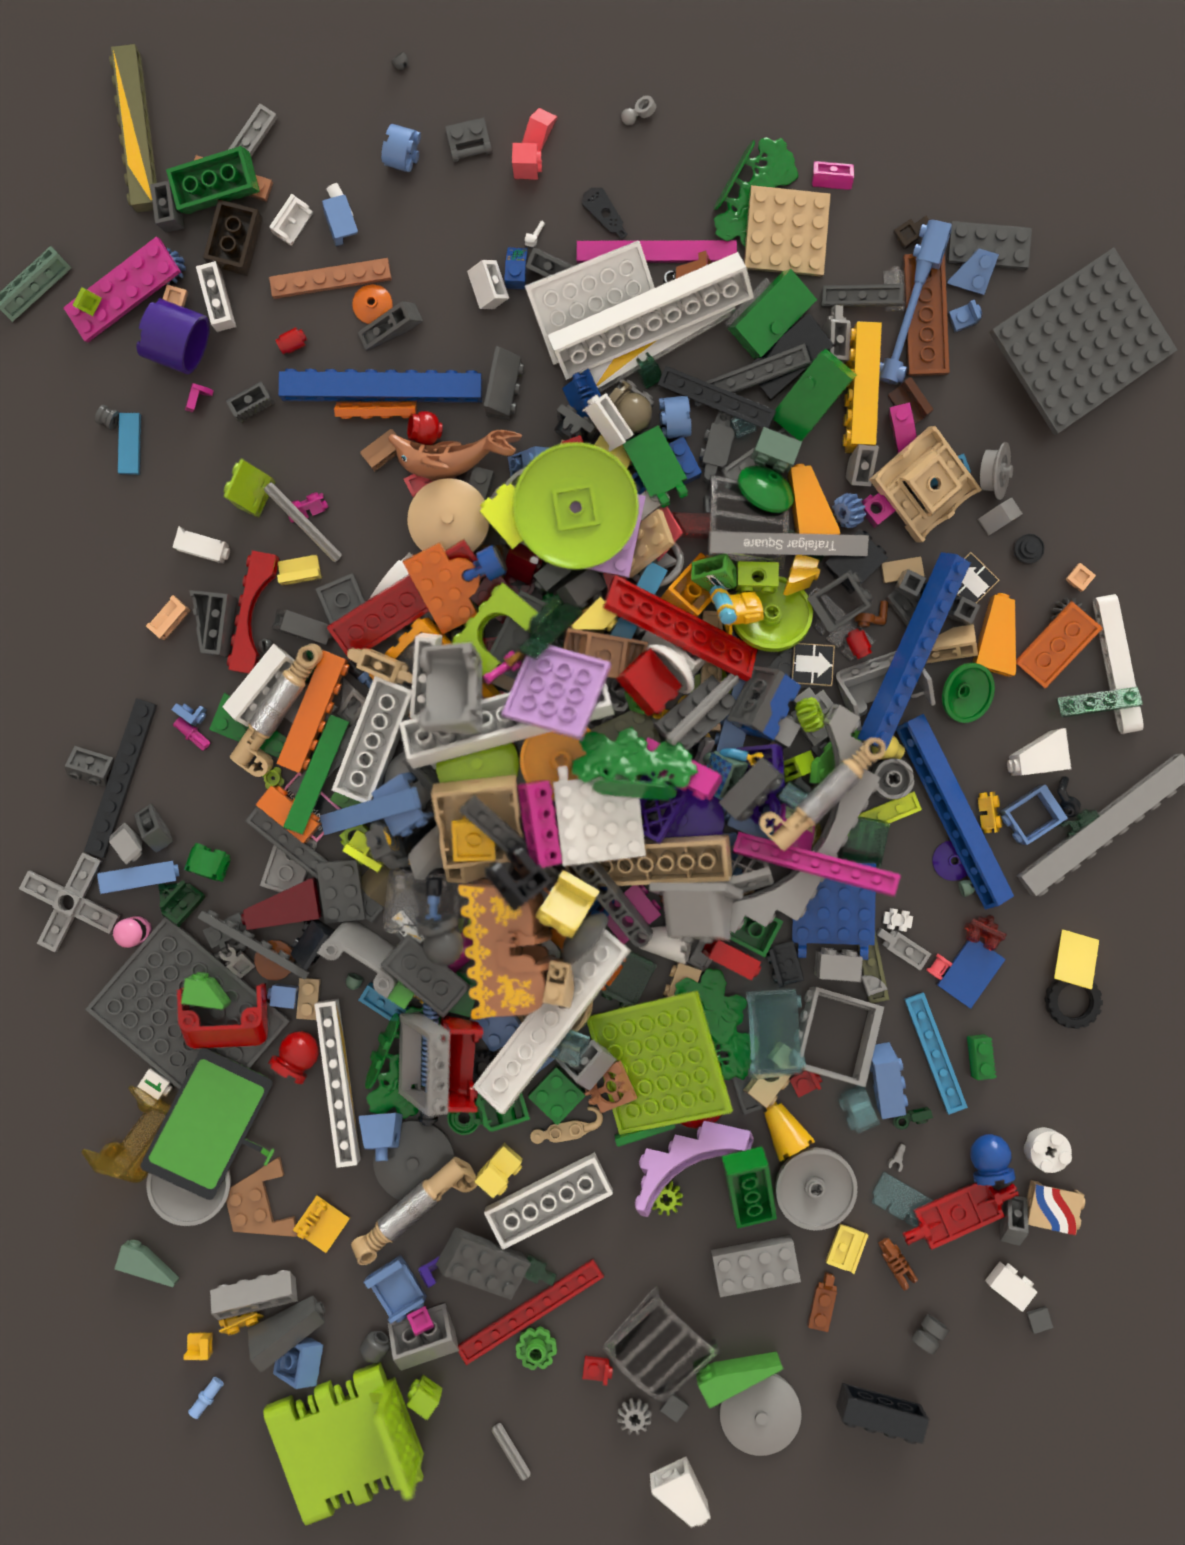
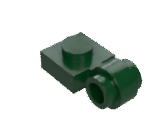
M926 1106L908 1110L906 1115L893 1117L892 1123L897 1129L904 1130L909 1126L910 1121L916 1122V1124L927 1123L928 1119L933 1118L931 1109ZM901 1118H903V1122H902V1123H898V1121H899Z

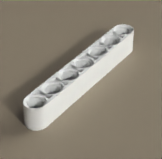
M1116 594L1096 597L1093 599V608L1096 622L1103 628L1099 632V638L1118 730L1120 734L1143 730V718L1118 597Z

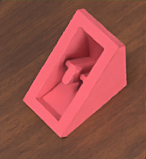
M538 108L529 118L522 143H537L538 151H542L557 116Z

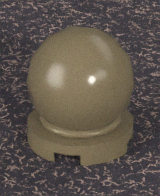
M623 381L621 384L623 387L621 389L616 387L609 398L633 434L643 431L649 425L653 410L645 396L639 393H631L632 386L628 382Z

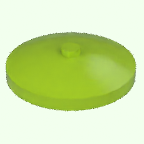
M779 576V586L776 592L762 594L761 591H753L761 601L764 620L750 624H733V627L744 642L756 649L767 652H779L790 649L805 638L812 623L813 608L807 599V593L801 590L788 596L783 595L787 578ZM757 577V578H754L753 580H754L755 582H761V581H762V578H761V577Z
M511 742L437 762L436 772L440 783L516 775L517 778L519 758Z

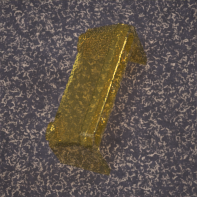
M130 1085L128 1089L138 1101L137 1107L140 1111L144 1112L121 1144L117 1142L108 1143L102 1148L100 1153L83 1149L81 1153L95 1172L138 1183L148 1175V1172L141 1169L140 1164L171 1106L161 1098L157 1100L142 1089Z

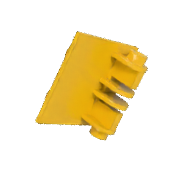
M317 1195L293 1231L298 1233L297 1236L301 1239L305 1238L327 1253L350 1218Z

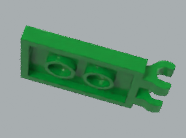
M659 425L622 444L650 499L656 496L661 507L665 508L670 505L666 492L675 488L680 499L688 496V490L683 484L687 477Z

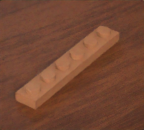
M388 258L271 276L269 280L272 297L277 299L389 281L392 278Z

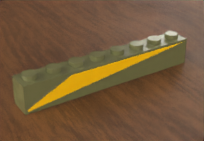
M135 44L111 47L112 55L109 56L112 69L114 68L112 82L117 92V95H114V100L117 108H119L117 122L122 131V134H119L121 146L124 147L122 161L127 170V173L124 174L125 183L129 186L127 201L129 206H132L136 212L152 211L153 202L150 184L157 183L141 53Z

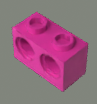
M879 493L874 497L869 495L862 501V504L866 506L864 508L866 512L865 517L874 528L896 511L887 498ZM871 505L878 506L880 512L878 514L873 513L870 509Z

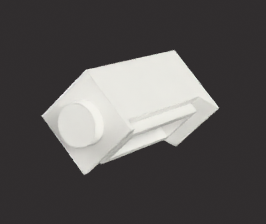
M607 393L600 397L595 395L587 401L589 405L583 409V412H587L603 438L609 444V452L624 444L626 439L634 435Z
M178 527L172 548L222 564L229 558L230 548L229 544L225 541L222 542L185 531L182 527Z

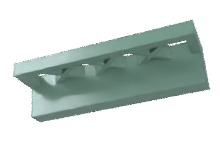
M50 246L0 292V310L13 322L65 275L71 267Z

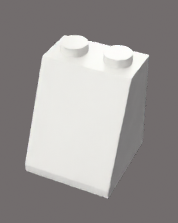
M1066 728L1051 730L1010 755L1007 761L1008 772H1011V776L1071 769Z
M687 1456L650 1473L652 1494L689 1526H701L710 1519L707 1498Z

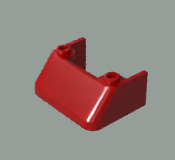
M266 983L256 986L257 1007H249L242 1012L241 1025L200 1027L199 1015L195 1011L189 1010V1004L181 1003L184 987L177 990L178 1024L188 1047L196 1049L258 1046L267 1040Z
M452 1016L441 1017L440 1026L449 1031L448 1112H477L474 1099H477L478 1092L473 1088L474 1083L472 1081L475 1043L482 1039L484 1030L476 1021ZM445 1035L440 1036L441 1042L445 1041Z

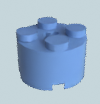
M391 124L386 132V135H389L387 142L384 141L382 146L381 159L384 163L383 165L411 172L413 163L418 162L419 151H417V145L421 139V132Z
M688 396L659 398L660 411L663 410L659 414L660 426L664 425L661 429L665 438L673 439L691 436Z

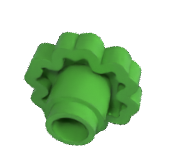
M541 1326L537 1327L536 1330L529 1327L520 1334V1341L516 1343L515 1347L517 1358L522 1359V1365L530 1370H535L537 1367L545 1369L552 1364L553 1356L557 1353L556 1339L550 1337V1331Z

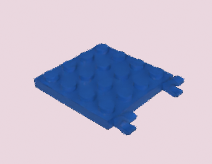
M858 863L876 868V863ZM825 878L817 886L815 897L809 900L806 905L807 909L803 917H799L798 921L793 919L792 941L798 943V958H806L807 943L860 945L862 960H868V945H875L876 892Z

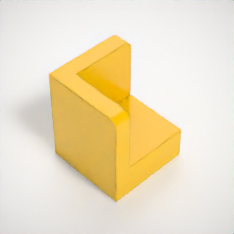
M189 1333L187 1335V1351L184 1354V1360H208L213 1353V1333Z

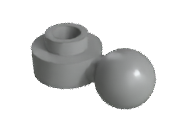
M643 96L636 102L635 109H625L621 114L622 122L625 125H632L636 122L638 116L641 118L650 117L656 110L653 98L651 96Z

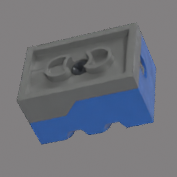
M754 666L752 676L748 682H745L727 720L748 735L774 740L779 733V722L788 715V704L797 697L801 685L781 670Z

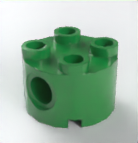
M195 843L194 847L192 846L184 870L223 883L231 861L230 855L217 849L211 852V849L207 848V846Z

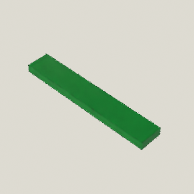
M333 715L329 716L283 828L301 835L304 834L349 726V721Z

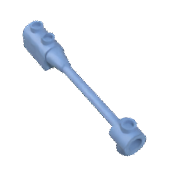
M928 220L927 225L922 224L919 237H923L921 245H915L913 256L916 257L915 284L892 357L885 358L883 363L880 362L879 380L896 385L898 382L903 383L907 367L899 361L922 286L926 282L931 268L940 269L952 231V224Z

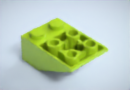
M240 459L239 463H236L232 470L233 477L231 481L227 482L224 487V497L238 509L260 518L269 498L264 488L269 483L275 484L276 481L250 463Z

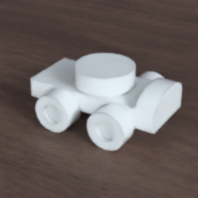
M890 908L889 912L884 911L882 923L887 924L888 929L895 930V926H899L900 931L907 932V928L912 927L913 916H909V911L902 910L901 914L897 913L898 909Z

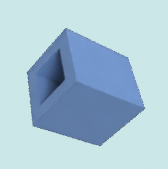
M278 983L272 985L267 994L270 1006L296 1008L299 986Z

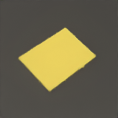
M1062 929L1054 979L1092 989L1099 940Z

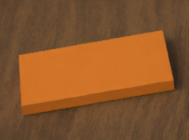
M1071 601L1016 659V664L1046 689L1103 628Z

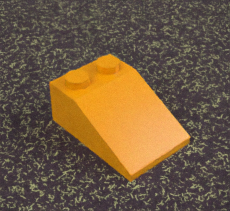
M701 552L692 562L707 557ZM691 562L660 598L698 617L712 600L709 591L691 580Z

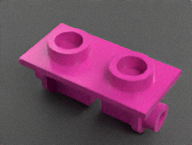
M314 492L306 496L307 499L299 502V500H295L292 502L306 518H309L306 510L310 509L312 516L326 511L325 509L328 508L326 500H321L324 498L323 493L318 494Z

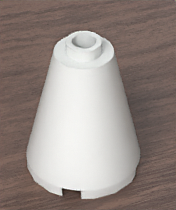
M666 926L651 927L653 930L651 940L645 947L639 949L681 964H687L692 943L681 942V939L669 938ZM638 933V936L640 938L646 939V935L644 933Z

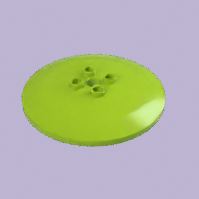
M565 443L540 453L526 466L520 475L513 497V513L516 527L525 544L542 560L566 569L591 568L614 557L623 549L632 536L639 512L637 489L626 467L613 454L598 446L586 443ZM573 502L581 504L582 510L579 513H573L570 510V505Z

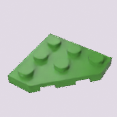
M856 730L850 736L857 739L860 731ZM831 741L824 747L822 755L812 761L810 783L820 784L836 768Z

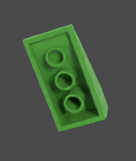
M776 1351L717 1361L711 1364L706 1363L698 1368L696 1377L700 1391L709 1408H712L783 1370V1366Z

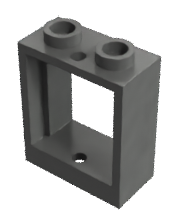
M548 563L533 575L535 580L533 582L534 587L541 595L543 593L545 595L553 593L581 569H566Z
M849 570L807 598L829 633L873 604L871 601L873 597L868 589L864 590L860 584L862 580L857 572L853 573ZM848 578L864 604L835 621L820 596Z

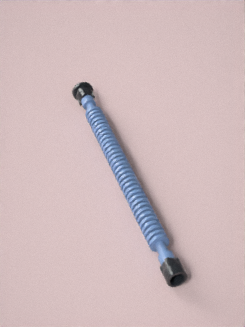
M426 878V896H428V904L430 906L429 914L425 915V919L433 918L434 921L442 918V915L438 914V904H440V895H442V878ZM424 1002L423 1015L438 1024L439 1014ZM422 1036L421 1085L425 1086L426 1093L427 1038ZM420 1111L418 1121L424 1126H433L438 1121V1116L428 1117Z

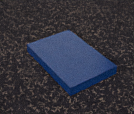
M971 935L952 961V966H949L942 975L943 979L939 980L936 985L971 1009L1006 959Z

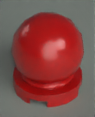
M304 1031L288 1034L281 1041L279 1056H272L268 1064L281 1076L287 1078L290 1075L296 1078L295 1083L303 1084L307 1078L304 1071L312 1068L318 1060L320 1054L318 1042L311 1034Z

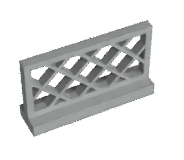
M734 845L730 846L731 853H733ZM739 855L735 861L731 860L732 873L738 867L745 870L743 874L738 876L732 875L729 881L704 882L728 883L742 890L743 893L774 884L768 862L750 858L752 859L748 866L739 863L743 858L742 855ZM756 861L764 864L765 867L759 870L752 869Z

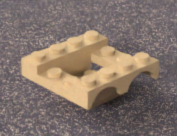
M931 426L924 430L869 479L879 494L887 498L905 522V528L915 542H924L926 540L925 537L934 527L950 519L961 503L982 490L936 426ZM933 478L938 481V487L935 490L930 486ZM902 481H906V483L909 485V487L912 489V491L915 493V495L918 497V499L925 507L924 510L921 508L919 503L916 501V499L913 497V495L910 493V491L907 489V487L904 485Z

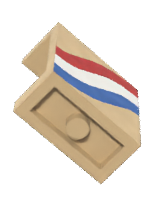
M1030 1180L1027 1194L1028 1225L1076 1235L1077 1230L1081 1226L1080 1213L1085 1207L1084 1195L1078 1190L1071 1192L1044 1186L1039 1181Z

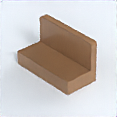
M393 429L388 430L360 452L374 472L397 456L396 448L388 439L389 435H396Z

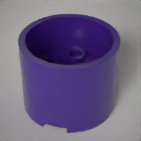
M158 298L156 303L151 302L141 319L139 329H142L141 341L136 343L137 352L143 358L184 374H191L200 363L207 346L210 330L209 319L206 315Z

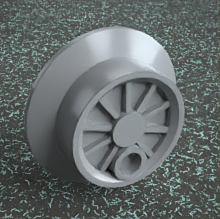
M1003 442L999 450L987 449L983 455L980 469L981 489L984 491H994L997 500H1001L1006 493L1009 478H1012L1013 475L1011 451L1008 442Z

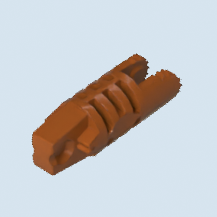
M883 1238L878 1242L883 1251L882 1256L890 1270L893 1272L901 1288L904 1291L907 1290L909 1285L903 1274H906L912 1283H916L918 1279L898 1246L893 1245L889 1238Z

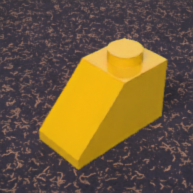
M795 555L783 595L788 596L807 589L811 586L813 580L817 581L821 570L818 568L819 560L806 555Z

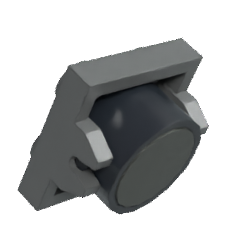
M561 404L557 409V420L559 423L554 428V431L564 440L581 435L583 440L585 438L592 442L595 437L593 421L586 416L582 418L576 414L577 411L570 405L564 406Z

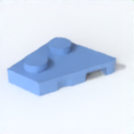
M978 248L960 269L947 280V284L984 295L999 254Z

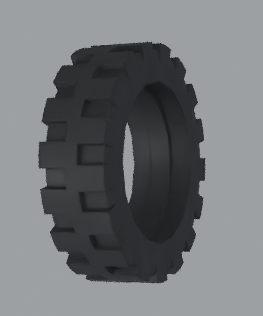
M1057 979L1051 982L1052 985L1046 990L1045 1002L1047 1006L1045 1007L1053 1020L1060 1025L1074 1029L1087 1027L1089 1023L1096 1021V1016L1101 1013L1100 1007L1101 1005L1103 1006V1000H1101L1102 993L1098 990L1095 982H1093L1092 989L1085 988L1089 995V1006L1086 1012L1075 1018L1063 1015L1058 1006V996L1061 990L1071 984Z

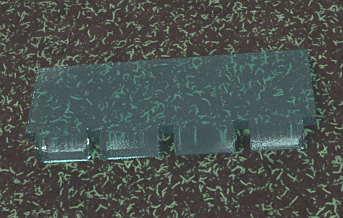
M883 1172L872 1192L875 1195L872 1200L873 1204L885 1210L890 1203L888 1212L901 1220L908 1214L905 1222L915 1228L918 1227L919 1223L913 1210L933 1201Z

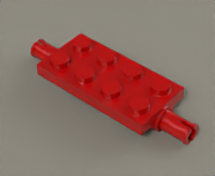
M974 1182L916 1208L913 1211L919 1223L918 1227L903 1232L902 1235L906 1238L904 1240L907 1245H910L924 1238L929 1249L933 1250L1005 1217L1001 1206L1003 1202L1019 1196L1018 1191L1015 1192L1017 1188L1012 1183L997 1191L991 1185H977V1182Z

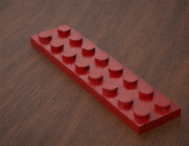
M465 539L445 551L449 560L466 558V560L472 563L478 560ZM408 574L328 625L327 629L346 656H348L347 652L352 648L361 650L363 648L371 649L429 612V609Z
M617 575L613 577L603 605L604 609L734 676L738 675L740 679L748 682L752 676L758 649Z

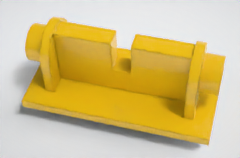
M995 791L990 792V796L987 795V792L979 793V812L987 811V815H980L981 830H984V833H992V829H994L995 833L999 832L1002 827L1001 815L998 816L997 808L1000 807L999 796H995Z
M255 1311L239 1317L235 1316L219 1320L220 1326L224 1327L219 1332L228 1335L236 1334L240 1331L239 1328L250 1327L257 1324L258 1320L263 1318L264 1315L258 1314Z

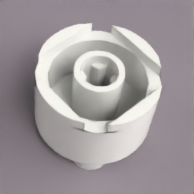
M1041 1127L1031 1131L1027 1136L1026 1143L1024 1144L1025 1156L1030 1163L1046 1173H1055L1064 1169L1071 1162V1146L1062 1134L1053 1129Z

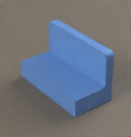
M346 195L322 200L323 211L335 246L342 245L344 237L358 233Z

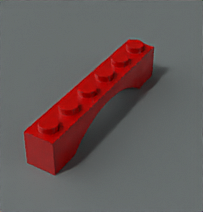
M253 550L251 555H248L246 566L249 568L247 575H244L243 587L245 588L243 595H240L239 607L241 608L239 615L237 614L235 618L237 629L236 634H233L231 638L233 649L232 654H229L227 659L228 670L249 674L260 661V654L256 649L252 636V614L261 592L276 578L280 559L277 555Z

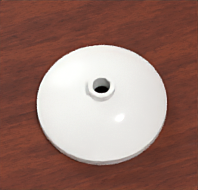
M652 644L646 648V650L651 648L683 685L678 692L689 694L693 691L694 679L684 655L677 653L671 648Z

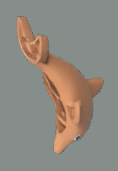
M495 430L484 438L465 445L456 441L424 445L409 441L395 434L389 435L388 439L396 448L399 463L407 471L417 476L431 479L433 482L439 479H452L469 471L490 451L500 455L512 456L516 449L509 443L518 442L522 435L513 431Z

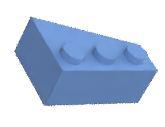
M889 1042L875 1045L870 1066V1072L873 1073V1089L877 1110L882 1119L906 1115L905 1107L908 1106L906 1094H903L906 1084L900 1072L903 1070V1063L901 1058H897Z

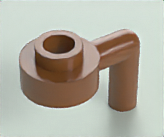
M880 601L879 617L874 614L859 613L854 617V622L858 623V627H870V624L885 625L887 622L888 601Z

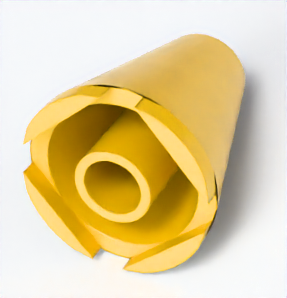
M775 1101L773 1105L766 1108L767 1111L764 1112L779 1162L783 1161L784 1157H790L815 1142L813 1137L782 1103L777 1104Z

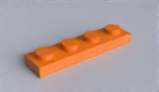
M417 401L336 402L334 414L335 417H341L342 419H350L356 416H360L363 419H369L373 416H381V418H391L393 416L409 418L411 413L416 414Z

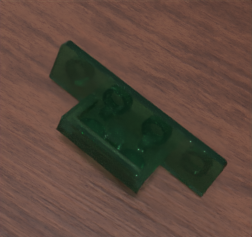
M553 598L548 604L543 606L536 616L531 618L529 622L530 638L518 649V652L537 659L582 614V609L568 603L561 606V601Z
M1138 687L1056 699L1061 717L1139 707L1143 703Z

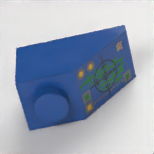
M508 247L505 262L506 288L525 289L528 248Z

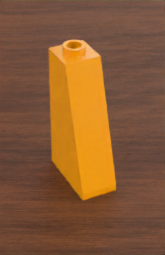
M794 465L788 472V481L794 494L792 511L795 533L840 534V529L811 465Z
M998 593L990 597L977 643L978 656H974L972 663L983 665L990 672L1012 677L1016 674L1015 600L1010 599V596L1007 594Z

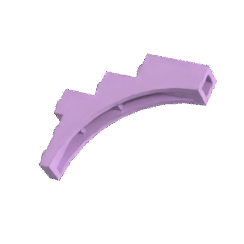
M703 1121L702 1127L698 1129L697 1139L675 1135L673 1141L671 1140L669 1143V1154L646 1148L645 1154L641 1155L639 1162L640 1168L646 1176L642 1178V1191L637 1196L635 1202L638 1213L641 1216L649 1217L653 1204L662 1189L687 1167L709 1158L751 1149L754 1140L751 1131Z

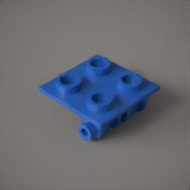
M588 368L581 374L579 372L573 374L572 381L562 388L570 406L582 418L584 416L589 418L587 412H583V409L589 405L587 401L595 395L601 396Z

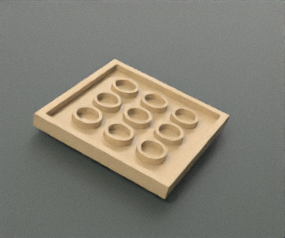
M751 185L744 256L746 269L778 273L792 269L797 275L822 277L825 267L830 194Z

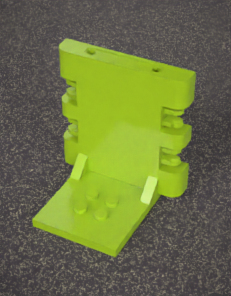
M381 1362L355 1370L353 1374L354 1384L352 1380L346 1381V1388L349 1393L347 1396H344L339 1384L333 1388L331 1380L316 1385L314 1395L308 1396V1404L311 1410L306 1411L304 1403L300 1399L295 1404L292 1395L267 1404L264 1408L265 1422L302 1521L306 1526L333 1516L335 1509L341 1508L338 1494H343L347 1504L354 1502L356 1506L372 1501L373 1494L379 1493V1486L376 1481L381 1478L385 1489H390L391 1484L395 1491L401 1489L404 1500L412 1498L416 1483L423 1481L424 1475L421 1470L424 1452L395 1377L387 1380Z

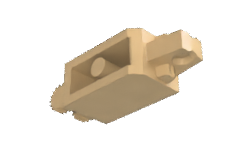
M352 648L347 652L348 659L356 662V668L391 683L403 684L404 681L412 683L413 673L408 672V664L373 649L363 648L361 650Z

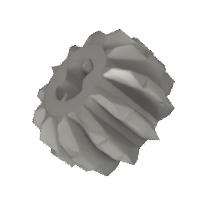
M630 1398V1404L623 1401V1408L618 1409L620 1416L617 1417V1421L622 1423V1431L628 1428L629 1435L632 1431L639 1435L640 1429L646 1432V1425L651 1424L649 1417L652 1416L651 1410H647V1403L641 1405L640 1398L636 1403L633 1402V1398ZM633 1414H637L638 1418L635 1416L636 1419H632L631 1416L633 1417Z

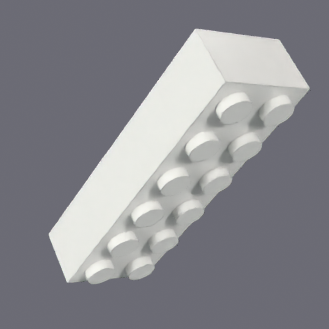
M377 676L374 677L334 782L333 791L362 803L374 799L372 792L382 786L386 770L401 737L400 722L406 721L410 713L411 687L404 684L391 683Z
M594 1152L486 1206L484 1214L503 1250L613 1195V1188Z

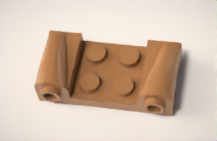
M567 628L564 633L562 649L610 662L611 668L607 678L615 679L641 652L646 651L648 642Z

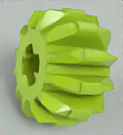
M813 697L804 698L796 703V715L805 732H816L824 728V714L817 699Z
M670 1181L655 1200L652 1210L658 1209L659 1215H662L663 1211L666 1210V1215L670 1216L671 1209L676 1213L678 1210L675 1205L682 1206V1201L679 1199L683 1198V1194L678 1192L680 1190L679 1185L673 1187V1181ZM664 1194H667L668 1201H664Z

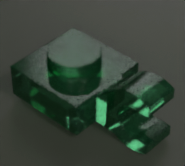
M1084 809L1079 812L1078 818L1073 821H1064L1060 826L1066 827L1070 825L1071 831L1067 833V836H1072L1080 828H1084L1100 816L1096 810Z
M529 1254L527 1259L531 1265L524 1277L535 1284L541 1279L552 1286L557 1275L551 1271L544 1270L547 1264Z

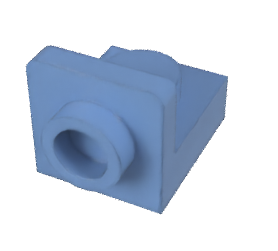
M975 300L948 312L954 332L977 324L982 316L981 307L976 304Z
M176 703L172 711L196 726L197 723L200 724L205 719L207 709L199 706L193 714L194 710L184 703L182 706Z

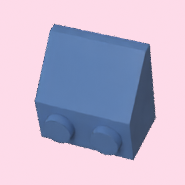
M306 1337L275 1361L273 1374L295 1389L316 1386L323 1345L312 1338Z

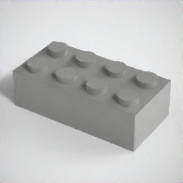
M791 1235L711 1250L720 1297L801 1282Z

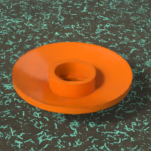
M370 284L363 286L356 292L352 306L356 317L360 321L370 324L390 310L393 303L390 294L385 288ZM373 299L375 300V303L373 305H369L368 301Z

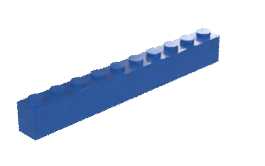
M285 369V371H279V397L282 401L482 403V375L474 370H468L466 373H458L455 370H447L446 373H438L436 370H427L426 373L406 370L405 373H397L396 370L377 372V370L372 369L365 370V372H357L354 369H347L345 372H337L335 369H326L325 372H317L315 369H306L305 372H297L296 369Z
M940 553L857 739L864 742L868 738H878L884 742L887 750L971 564L961 556L951 553ZM876 742L870 744L873 747L879 748Z
M921 714L897 726L896 731L984 909L1000 906L1014 897V894L925 715Z

